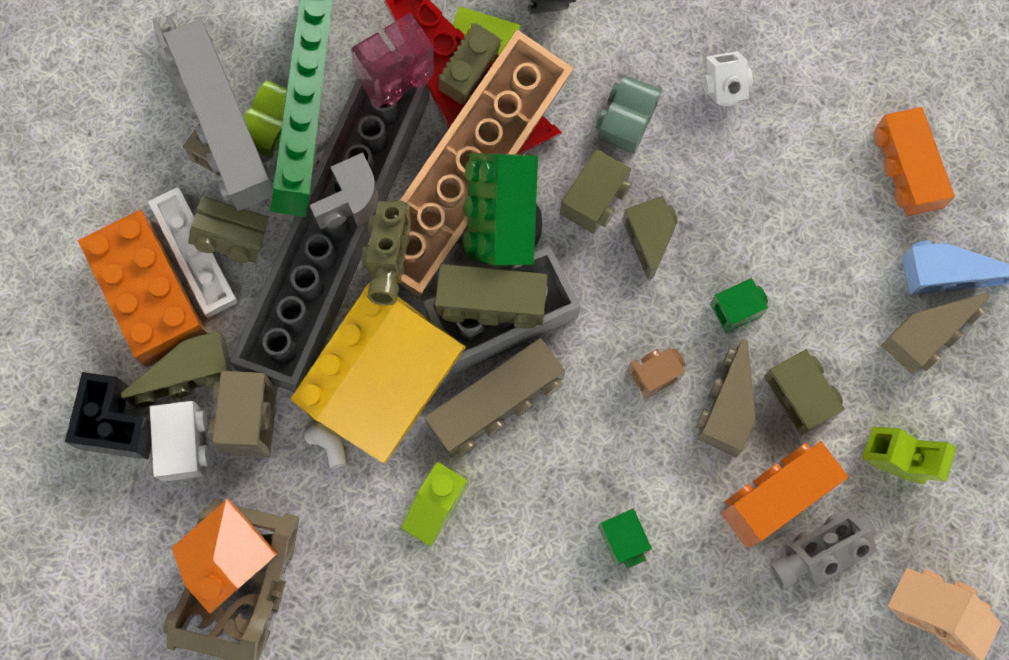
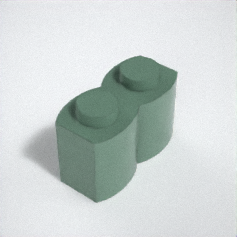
M626 75L620 84L615 82L608 101L612 103L608 111L602 109L596 122L595 128L600 129L598 140L635 154L657 107L662 89Z

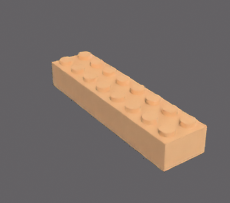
M516 30L400 199L410 206L411 227L409 232L410 241L407 245L403 265L404 273L399 284L418 297L422 296L438 272L440 264L445 262L467 229L468 217H466L464 212V202L468 196L469 182L465 176V167L469 160V153L517 155L574 69L519 30Z

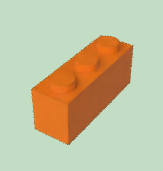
M923 107L885 114L875 128L874 139L876 145L883 149L886 157L884 161L885 172L888 177H893L896 186L895 200L900 208L903 207L906 217L945 208L954 199L955 195Z

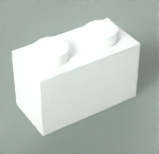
M194 401L150 406L154 477L165 482L205 476V466L210 465L209 448L207 445H203L202 432L208 429L205 410H201Z

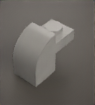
M363 153L331 166L340 192L310 205L320 230L325 227H337L344 223L349 216H353L359 227L373 215L378 202V192L373 173Z

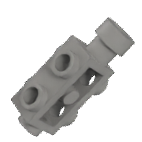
M851 511L842 516L840 514H833L827 518L824 526L814 532L803 531L795 537L794 543L789 545L792 556L786 559L780 557L768 564L769 571L782 590L797 584V579L803 575L814 586H817L877 552L873 536L876 534L875 527L865 515L858 518Z

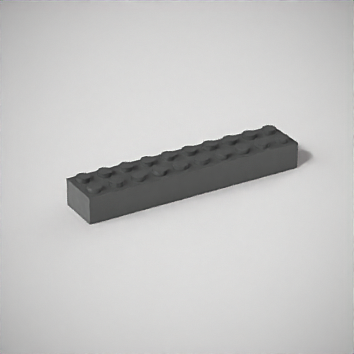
M365 60L312 177L306 217H294L231 357L230 363L238 372L265 373L275 386L295 393L320 356L362 258L363 248L368 244L371 236L368 230L369 219L358 227L353 216L347 217L346 221L337 227H325L320 230L310 205L340 192L331 166L360 153L364 154L373 173L378 192V201L387 200L430 100L428 82L426 80Z

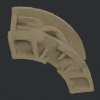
M215 498L208 509H203L199 515L197 525L222 504L223 500ZM236 506L253 527L274 532L273 534H263L261 536L277 555L268 562L267 567L263 571H258L251 577L258 584L262 585L260 594H249L239 598L227 611L220 604L209 614L201 603L198 604V600L185 586L175 610L168 613L164 622L163 632L167 634V649L175 651L178 647L226 660L260 659L271 633L268 630V622L272 618L271 611L278 612L286 581L281 580L282 574H285L286 568L284 566L287 561L293 558L299 516L285 513L283 517ZM246 605L252 606L253 614L250 618L244 619L243 614L239 613L236 621L233 620V617L242 607ZM194 616H202V622L196 628H207L214 620L217 622V625L209 635L188 631L186 629ZM223 631H225L228 635H230L235 640L241 643L220 639L218 637L223 633Z

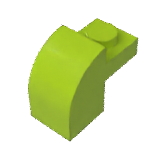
M872 426L862 459L877 469L910 482L926 484L927 480L947 482L957 448L949 442L918 440L901 428Z

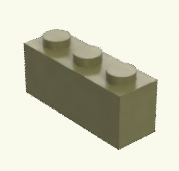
M440 264L435 301L437 316H442L444 320L450 322H462L464 318L478 319V322L484 325H499L500 321L514 323V326L523 329H532L536 325H543L548 274Z

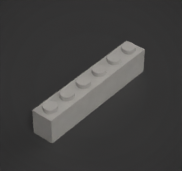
M202 19L164 33L169 47L164 48L165 55L171 67L177 66L179 70L178 73L174 74V77L181 92H188L190 99L184 100L191 118H198L200 126L195 127L202 145H209L211 153L206 154V157L214 174L218 172L221 174L223 180L217 182L225 202L232 200L236 209L240 211L272 198L273 186Z

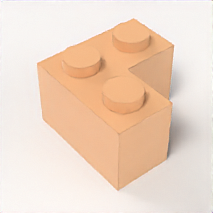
M906 568L887 606L900 620L935 634L949 649L974 660L985 659L1001 625V622L991 612L992 607L978 598V591L959 581H956L954 585L944 582L941 576L926 569L919 573Z

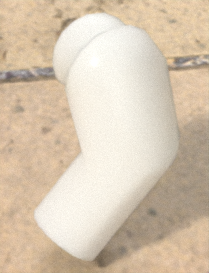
M313 423L310 427L306 428L304 432L305 441L309 445L318 444L326 449L330 469L347 465L343 440L340 435L321 423Z

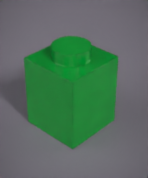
M752 278L715 294L710 302V306L725 333L762 317L768 309V299L762 287L756 286Z
M634 508L607 519L598 525L615 566L624 563L626 569H629L646 561L644 554L652 550V547Z

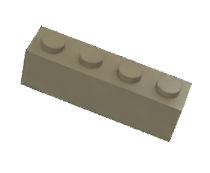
M539 338L425 416L426 424L450 457L456 453L461 457L476 447L475 440L487 433L490 437L500 431L506 425L503 420L514 413L519 417L529 411L535 405L532 400L544 393L548 397L563 386L561 380L564 379L565 369L542 338Z

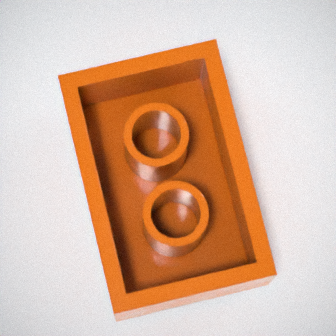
M822 441L812 448L807 442L781 460L785 466L784 468L776 463L753 480V483L756 485L755 489H752L747 484L724 501L728 508L720 514L746 549L763 541L849 478Z

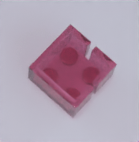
M411 13L384 28L385 34L396 48L394 51L391 52L378 32L351 48L355 76L377 108L385 103L386 105H391L397 102L403 96V92L413 86L419 88L425 85L434 74V46Z

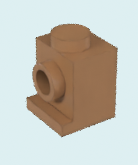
M669 348L662 353L659 349H656L641 359L643 364L640 365L636 359L630 363L628 368L629 374L645 399L680 380L685 373L683 368L685 367V362L679 351L675 348Z

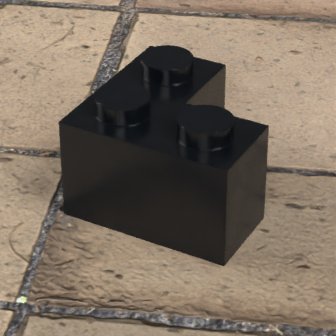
M82 372L65 443L79 450L148 460L152 446L151 421L145 417L124 414L126 401L122 399L121 393L129 386L118 377Z

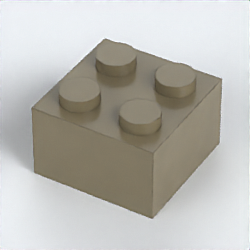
M221 371L220 382H215L213 401L217 403L216 417H211L209 437L213 439V444L227 455L270 457L277 388L265 373Z

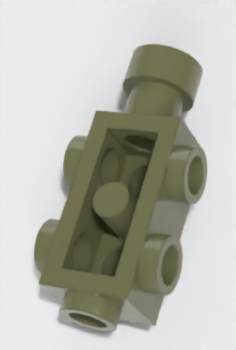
M393 200L391 202L378 201L376 214L371 215L369 218L370 244L364 246L362 253L363 266L368 268L371 277L367 297L371 302L383 306L393 305L397 301L399 291L397 283H400L401 276L404 273L405 254L410 241V206L401 200Z

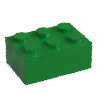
M469 153V160L465 167V176L469 182L468 196L464 202V212L466 217H468L467 232H465L463 237L466 258L492 265H534L538 156Z

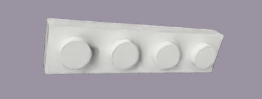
M179 186L148 201L204 315L210 318L239 303L214 253H203L197 250L194 245L188 244L195 216Z

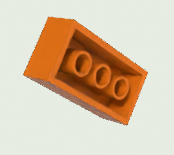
M141 209L77 240L134 357L145 367L161 360L183 340L208 334L152 223Z

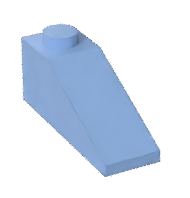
M930 240L920 241L912 244L911 248L902 256L910 295L1009 284L1008 263L948 243L933 244Z

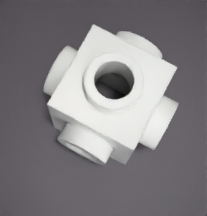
M738 51L707 56V74L703 75L702 78L705 94H709L714 102L721 106H732L737 104L738 100L749 99V87L753 84V76L750 67H748V60Z

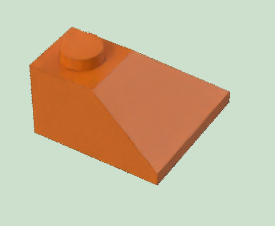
M229 498L171 548L184 585L209 614L277 555Z

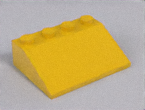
M369 282L290 400L316 421L386 464L466 346L398 296L396 303L389 306L371 302L367 297Z

